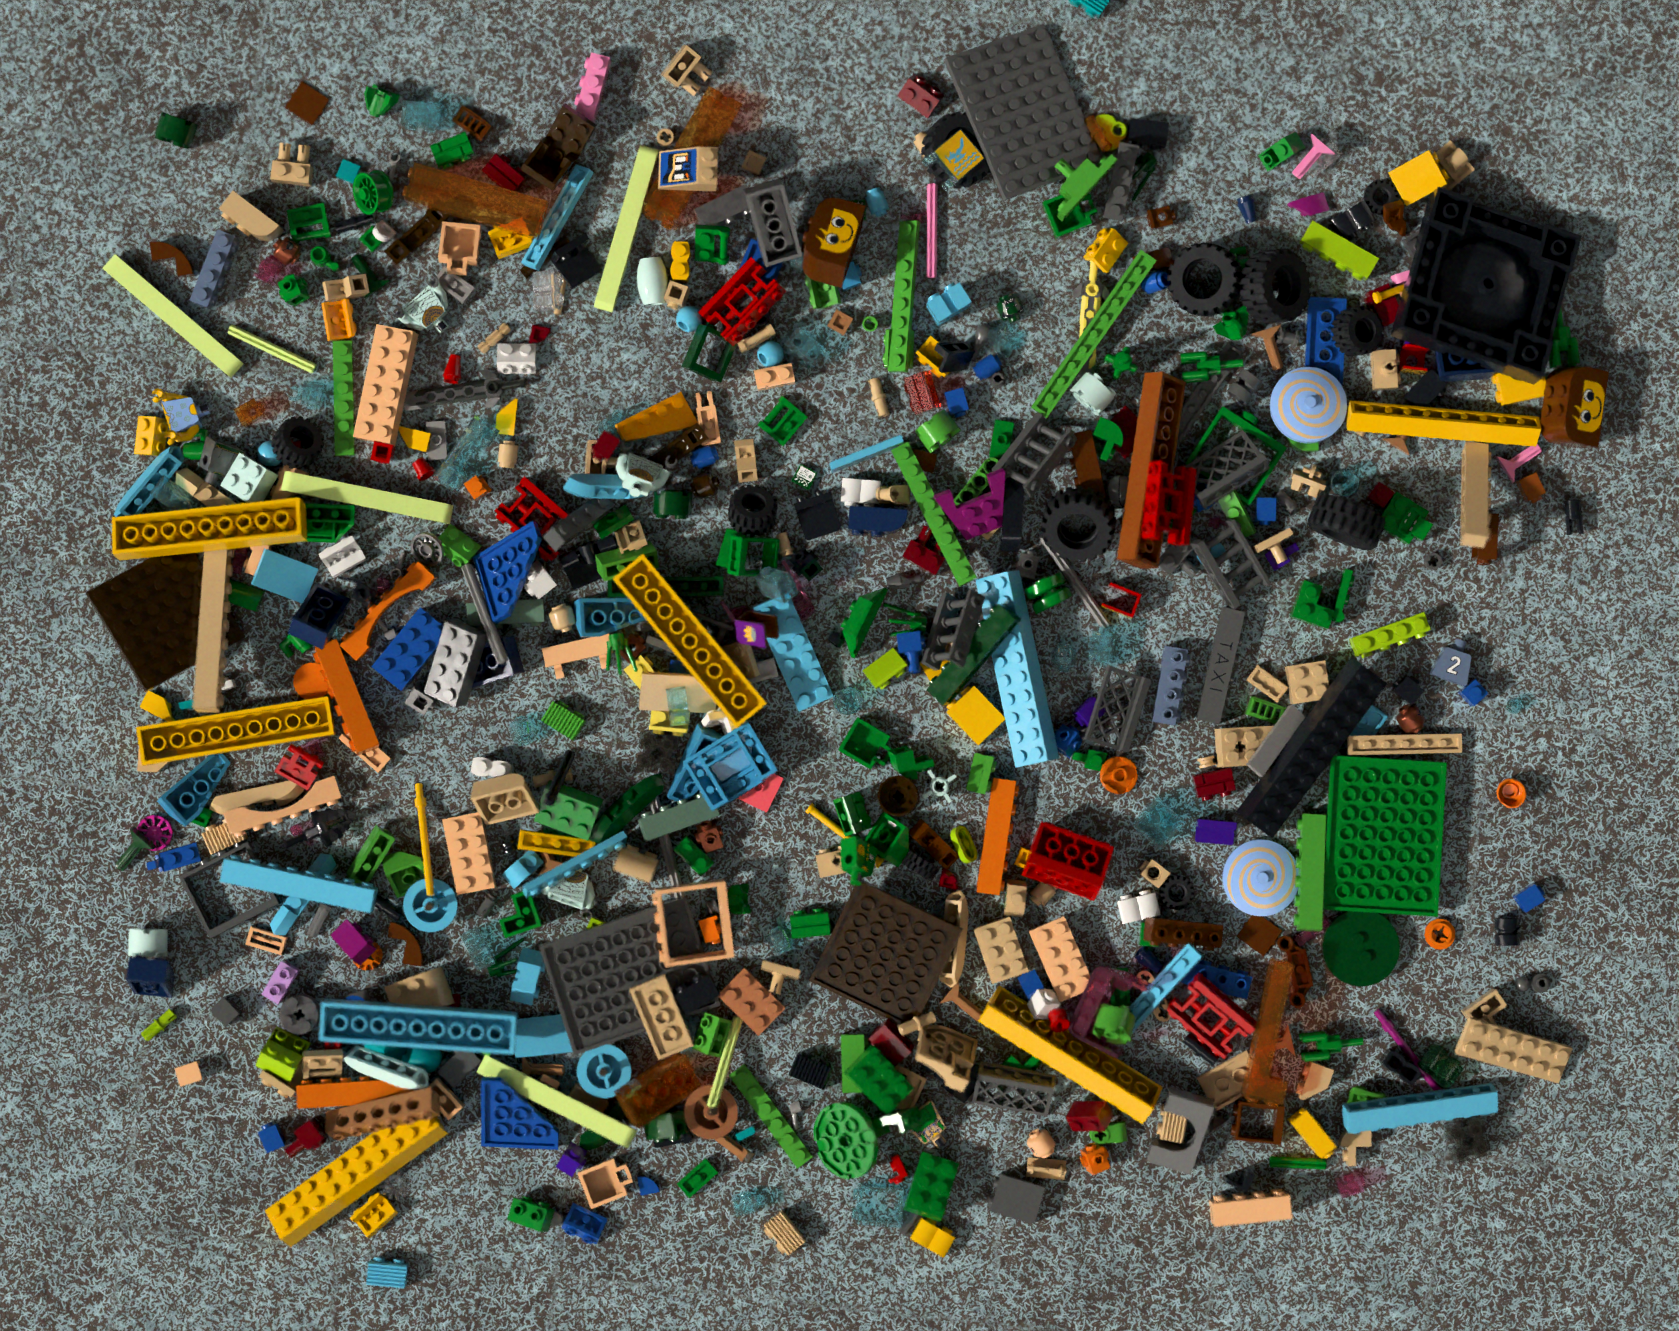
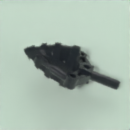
M326 808L318 812L315 810L311 812L313 827L302 831L300 835L284 841L283 846L287 849L320 837L326 847L332 846L334 841L338 838L341 839L343 833L349 830V825L354 821L356 813L349 810L342 811L340 808H337V810Z

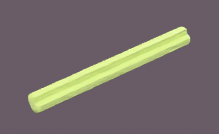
M231 325L228 329V334L310 373H313L316 369L315 363L235 325Z
M734 1016L732 1018V1024L707 1106L710 1108L718 1107L743 1022L740 1017Z

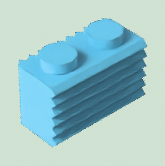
M385 1257L370 1259L368 1262L366 1285L405 1288L407 1286L409 1263H404V1259L394 1258L393 1261H385Z

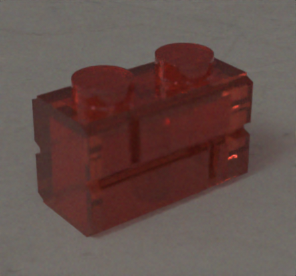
M930 371L919 372L904 378V389L909 394L911 400L910 408L915 412V415L941 408Z

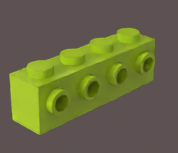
M1313 220L1299 242L1304 250L1310 253L1312 251L1319 254L1318 257L1326 262L1330 260L1335 263L1337 269L1351 272V276L1359 281H1362V279L1366 281L1379 260L1378 257Z
M1422 612L1352 637L1349 640L1355 657L1361 655L1363 659L1373 655L1372 651L1379 649L1382 652L1391 649L1390 645L1397 642L1399 646L1409 642L1408 638L1415 636L1418 639L1427 636L1426 632L1431 629L1425 613Z

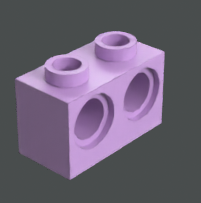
M285 960L280 961L261 995L277 1004L282 1003L300 969Z

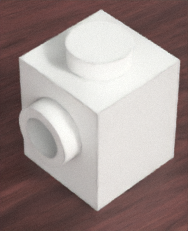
M1037 989L1027 1003V1006L1034 1019H1048V1013L1058 1008L1060 1002L1053 989Z

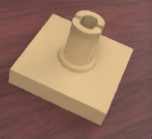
M1288 528L1253 546L1252 550L1254 554H1257L1265 549H1270L1276 562L1279 564L1288 559L1280 543H1282V540L1292 536L1293 533Z
M763 961L761 971L773 975L769 992L774 993L775 986L778 984L775 994L781 995L784 978L798 981L801 971Z

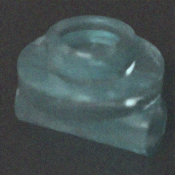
M573 1074L563 1076L560 1081V1090L565 1094L570 1093L574 1084H579L578 1078Z

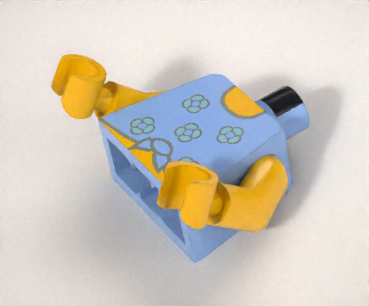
M156 388L152 392V394L159 396L152 399L153 402L158 403L161 399L164 401L161 404L170 429L164 436V438H170L167 442L168 445H173L175 441L192 440L199 432V429L203 427L200 417L210 414L207 403L196 406L192 397L163 392L160 388Z

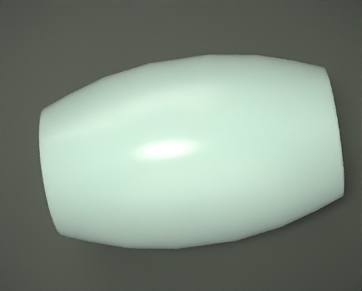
M661 257L642 258L639 261L637 286L645 306L665 304L664 296L668 288V277Z

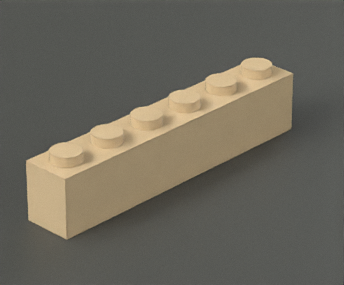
M1466 441L1462 451L1461 545L1484 548L1486 540H1490L1491 529H1488V525H1490L1491 513H1488V509L1491 506V498H1488V494L1491 491V483L1488 482V479L1491 476V467H1488V463L1491 462L1492 453L1489 452V444Z

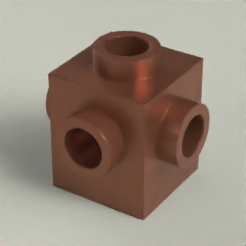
M706 820L696 826L698 833H695L698 845L702 844L705 853L723 847L721 837L724 834L721 826H716L715 820Z

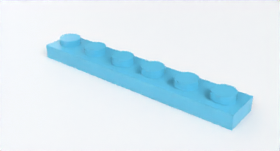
M575 165L521 263L538 271L540 270L594 173L591 169Z
M622 831L526 883L523 885L524 895L526 898L531 895L532 897L537 896L542 892V889L558 884L560 879L564 877L570 878L576 873L575 871L581 868H588L592 865L593 861L606 858L613 850H621L627 842L625 832Z
M1188 943L1130 1005L1129 1012L1136 1017L1133 1033L1204 957L1191 943Z

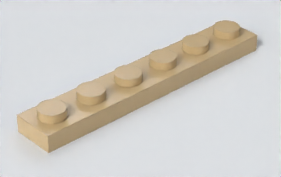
M1462 733L1350 735L1347 738V755L1462 753Z

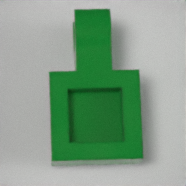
M1088 749L1087 755L1074 752L1072 760L1085 762L1084 768L1100 771L1106 761L1107 753Z

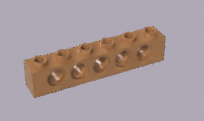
M430 1087L326 1111L325 1133L333 1140H343L346 1137L360 1136L368 1132H378L385 1128H395L403 1124H413L420 1120H430L433 1117L439 1116V1095Z

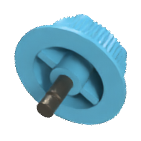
M433 878V896H427L425 879H422L408 889L403 901V909L407 920L415 928L425 932H436L444 929L453 921L457 912L458 904L454 891L447 883Z
M606 1044L586 1051L581 1056L577 1066V1077L582 1088L590 1095L597 1098H611L621 1093L628 1085L631 1077V1065L628 1057L622 1050L616 1046Z

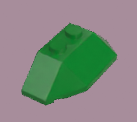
M305 503L307 541L302 542L337 543L355 525V505Z
M882 588L862 595L858 600H853L849 608L852 611L849 618L845 616L841 625L844 628L842 632L851 658H856L888 589Z

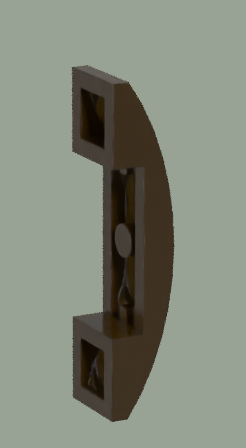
M438 199L426 211L423 217L399 239L397 238L384 252L396 265H399L442 226V221L446 222L452 215V212Z
M696 423L653 456L648 457L647 460L663 465L664 469L667 456L670 455L668 463L674 464L676 459L677 462L709 438L699 423Z

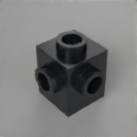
M804 547L789 559L794 565L792 570L798 576L803 575L808 581H811L823 570L817 562L819 558L812 550L808 552Z

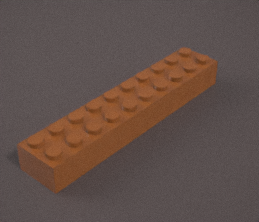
M1148 372L1144 374L1119 548L1117 551V560L1140 569L1159 568L1164 533L1161 532L1160 540L1142 538L1149 462L1163 461L1168 463L1167 473L1173 474L1186 382L1165 372ZM1163 478L1162 487L1165 488L1166 479ZM1165 494L1163 511L1166 512L1169 495ZM1159 516L1158 526H1162L1161 516Z

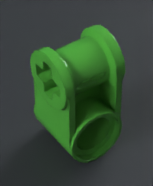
M1125 1121L1109 1123L1107 1129L1101 1131L1103 1135L1100 1136V1139L1095 1136L1098 1131H1089L1091 1140L1098 1144L1128 1141Z

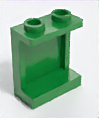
M917 1106L892 1111L888 1115L879 1114L870 1118L877 1137L890 1132L888 1124L898 1123L901 1133L922 1125V1116Z

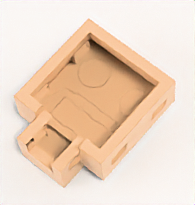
M442 221L438 260L439 263H447L448 274L467 276L468 265L477 266L481 225Z
M615 1158L593 1165L577 1173L591 1209L628 1195L625 1185L634 1181L628 1164L624 1163L617 1166ZM625 1169L628 1179L620 1183L616 1172Z

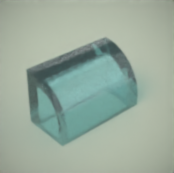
M165 475L161 477L150 492L155 499L172 511L191 509L194 503V496Z

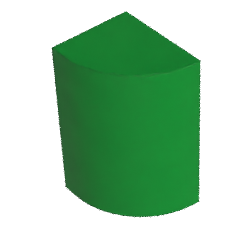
M230 579L229 583L232 585V592L228 594V601L258 612L265 591Z

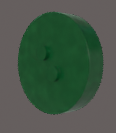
M1345 911L1328 924L1321 941V954L1327 969L1340 981L1353 986H1370L1384 980L1395 968L1400 953L1399 938L1394 927L1385 917L1378 913Z

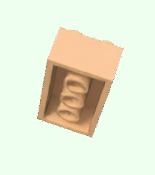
M479 812L442 819L457 895L497 887L485 824Z
M1060 916L1028 930L1059 1002L1095 987L1065 916Z
M1272 1189L1271 1193L1266 1194L1263 1191L1251 1192L1252 1195H1244V1193H1233L1232 1197L1214 1195L1213 1199H1209L1211 1223L1215 1227L1292 1219L1290 1195L1282 1191V1189Z

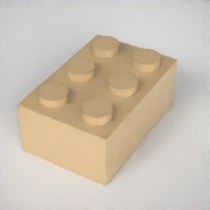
M1010 916L973 928L992 984L1029 972Z

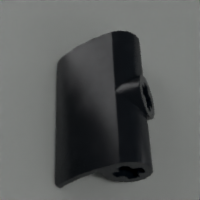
M612 534L594 542L583 543L577 549L559 556L573 590L602 578L597 571L595 554L618 549Z
M337 577L343 581L357 583L352 596L367 608L376 601L378 594L374 589L348 577Z

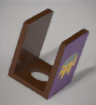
M748 610L735 620L737 643L765 648L767 646L766 637L779 638L777 615Z

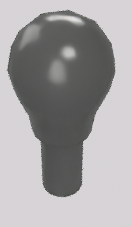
M980 324L976 328L975 345L973 347L975 350L973 359L975 360L981 347L992 336L993 331L988 324Z

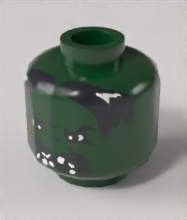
M1011 293L999 298L996 307L1001 319L1004 321L1009 320L1010 323L1020 320V315L1024 313V308L1019 296H1014Z

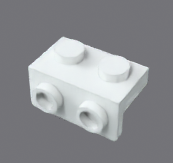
M498 344L496 361L498 373L535 374L536 344Z
M353 536L344 538L339 543L319 553L321 560L333 578L366 560L360 545Z

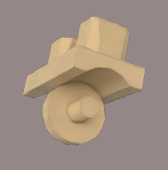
M1312 464L1311 469L1304 466L1302 472L1293 470L1291 489L1300 492L1303 484L1309 485L1310 488L1307 494L1317 498L1321 490H1325L1326 481L1319 479L1322 473L1316 471L1317 465Z

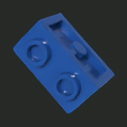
M573 1203L562 1225V1229L568 1235L581 1237L588 1244H597L608 1219Z

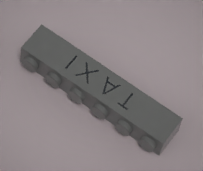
M1222 607L1220 610L1196 720L1217 725L1221 721L1224 722L1226 710H1223L1225 702L1228 703L1230 692L1228 687L1229 684L1233 683L1235 673H1232L1233 665H1237L1239 654H1236L1237 647L1242 645L1243 636L1240 634L1242 628H1245L1247 623V617H1245V612L1226 607Z

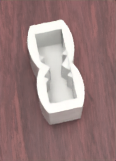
M843 478L841 502H845L844 506H856L857 503L864 504L863 507L875 508V505H879L876 499V490L878 487H881V481Z
M476 757L472 761L471 773L477 776H491L495 778L511 774L513 765L506 761H492L488 758Z
M1150 889L1140 891L1139 896L1132 897L1131 894L1120 896L1121 900L1117 901L1122 924L1161 915L1156 893H1151Z

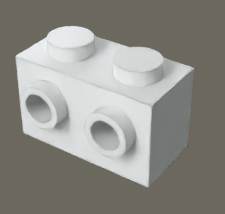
M537 560L530 568L524 588L531 597L535 595L540 599L553 589L556 583Z

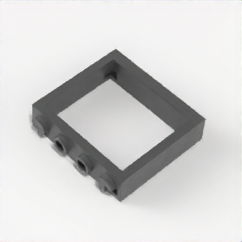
M243 840L234 844V849L230 851L224 849L216 854L217 857L215 859L207 858L199 862V867L193 869L191 866L182 871L183 875L179 876L210 939L281 903L277 893L268 892L271 897L270 900L214 928L190 881V878L222 863L224 858L230 857L231 854L237 855L247 850L250 858L259 860L251 842L245 843Z

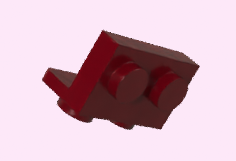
M916 74L908 78L897 95L927 119L938 103L944 98L940 89L929 85L925 78Z

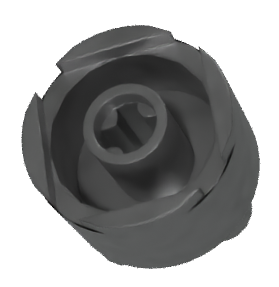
M306 994L295 995L287 999L281 1007V1024L291 1033H307L313 1030L320 1022L321 1008L312 996ZM302 1010L305 1017L299 1018L297 1012Z

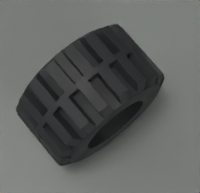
M1367 306L1342 310L1341 314L1336 315L1337 320H1333L1332 325H1334V328H1331V332L1334 334L1332 340L1336 341L1334 344L1336 348L1340 347L1339 351L1348 356L1370 354L1372 351H1376L1378 349L1377 346H1380L1382 343L1381 339L1384 338V334H1382L1384 326L1381 325L1383 321L1381 318H1378L1379 314L1373 312V309L1367 308ZM1356 323L1360 327V339H1358L1355 334Z
M294 416L290 420L286 419L273 435L271 447H274L272 450L273 454H277L276 459L278 461L282 460L284 466L287 464L291 469L294 467L297 469L307 468L313 464L322 452L325 444L323 442L324 435H321L322 430L316 427L317 424L315 422H310L311 419L307 418L304 420L302 416L298 418ZM290 437L303 441L306 449L295 446Z
M749 484L747 487H739V490L736 489L730 497L728 510L730 525L732 528L736 527L735 531L738 533L741 531L743 535L750 534V536H755L757 534L760 536L763 532H769V528L772 529L776 521L778 506L776 497L773 496L771 491H767V488L764 486L761 488L759 485L751 486ZM746 509H756L759 512H750Z

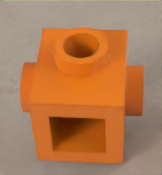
M1092 1142L1080 1150L1082 1155L1080 1161L1083 1167H1086V1170L1092 1175L1110 1168L1107 1159L1109 1158V1153L1106 1147Z

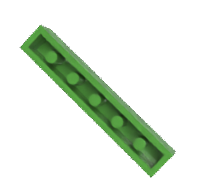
M1302 814L1301 818L1297 819V830H1300V837H1297L1296 849H1299V857L1296 856L1295 865L1296 868H1299V875L1295 876V887H1298V895L1294 897V906H1297V914H1294L1293 923L1294 926H1297V931L1320 932L1323 922L1326 815Z

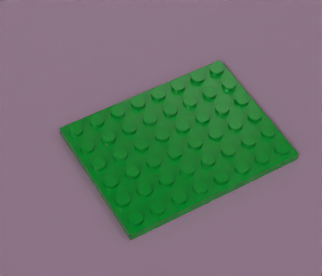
M1333 756L1330 760L1323 910L1438 917L1447 763Z

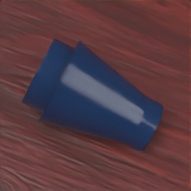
M1251 194L1237 198L1238 203L1236 205L1246 224L1257 221L1255 198H1252Z
M1142 946L1134 955V958L1137 959L1136 962L1155 973L1159 972L1163 967V964L1149 947Z

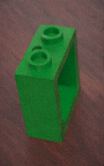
M731 535L727 573L735 576L776 577L780 539L769 536ZM748 542H764L761 569H745Z

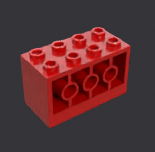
M1041 821L1034 835L1021 876L1094 901L1102 888L1114 847L1105 841H1096L1088 835H1079L1073 833L1068 828L1062 829L1056 827L1051 822Z

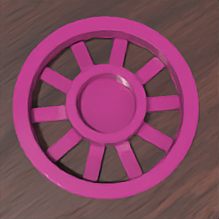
M159 815L145 817L137 827L139 831L146 832L144 836L148 837L150 841L152 840L155 846L157 840L162 845L153 850L147 849L150 851H159L166 848L173 837V829L170 822ZM155 818L161 819L158 825H155ZM148 819H152V826L148 824ZM163 821H164V822L166 823L167 827H164V828L161 829L160 826L162 825V823H163ZM143 823L148 827L147 830L141 828ZM169 829V835L163 834V831ZM161 837L168 838L166 843L161 840Z

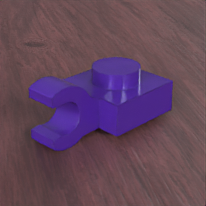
M1296 543L1283 549L1288 559L1279 564L1276 562L1271 551L1264 554L1274 571L1291 561L1288 556L1299 550Z

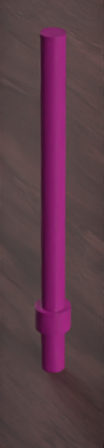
M1380 1008L1376 1009L1373 1013L1381 1022V1027L1392 1036L1412 1064L1420 1070L1422 1077L1432 1090H1442L1394 1028L1395 1025L1391 1019L1388 1020Z

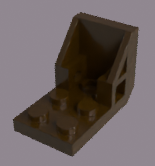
M564 104L547 136L539 142L523 163L521 170L553 191L569 176L597 124L567 104Z

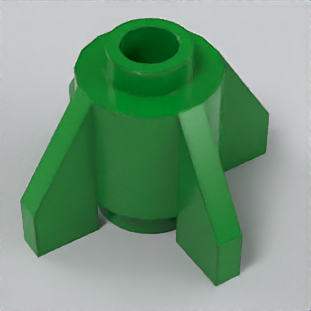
M374 83L372 87L367 86L364 92L366 107L370 111L369 114L380 118V115L385 116L398 102L400 97L399 94L382 89Z
M1243 305L1236 310L1238 314L1234 311L1222 313L1223 322L1220 321L1213 326L1215 332L1231 340H1241L1247 333L1249 314L1246 306Z
M736 884L726 889L730 913L735 915L751 913L747 895L750 887L749 884Z

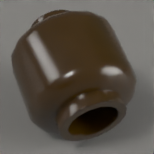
M706 472L695 476L690 486L693 495L704 500L718 493L720 482L717 476Z

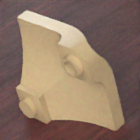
M941 1025L923 1027L917 1038L919 1043L916 1060L934 1069L945 1080L946 1086L963 1092L969 1082L970 1070L974 1065L978 1040Z

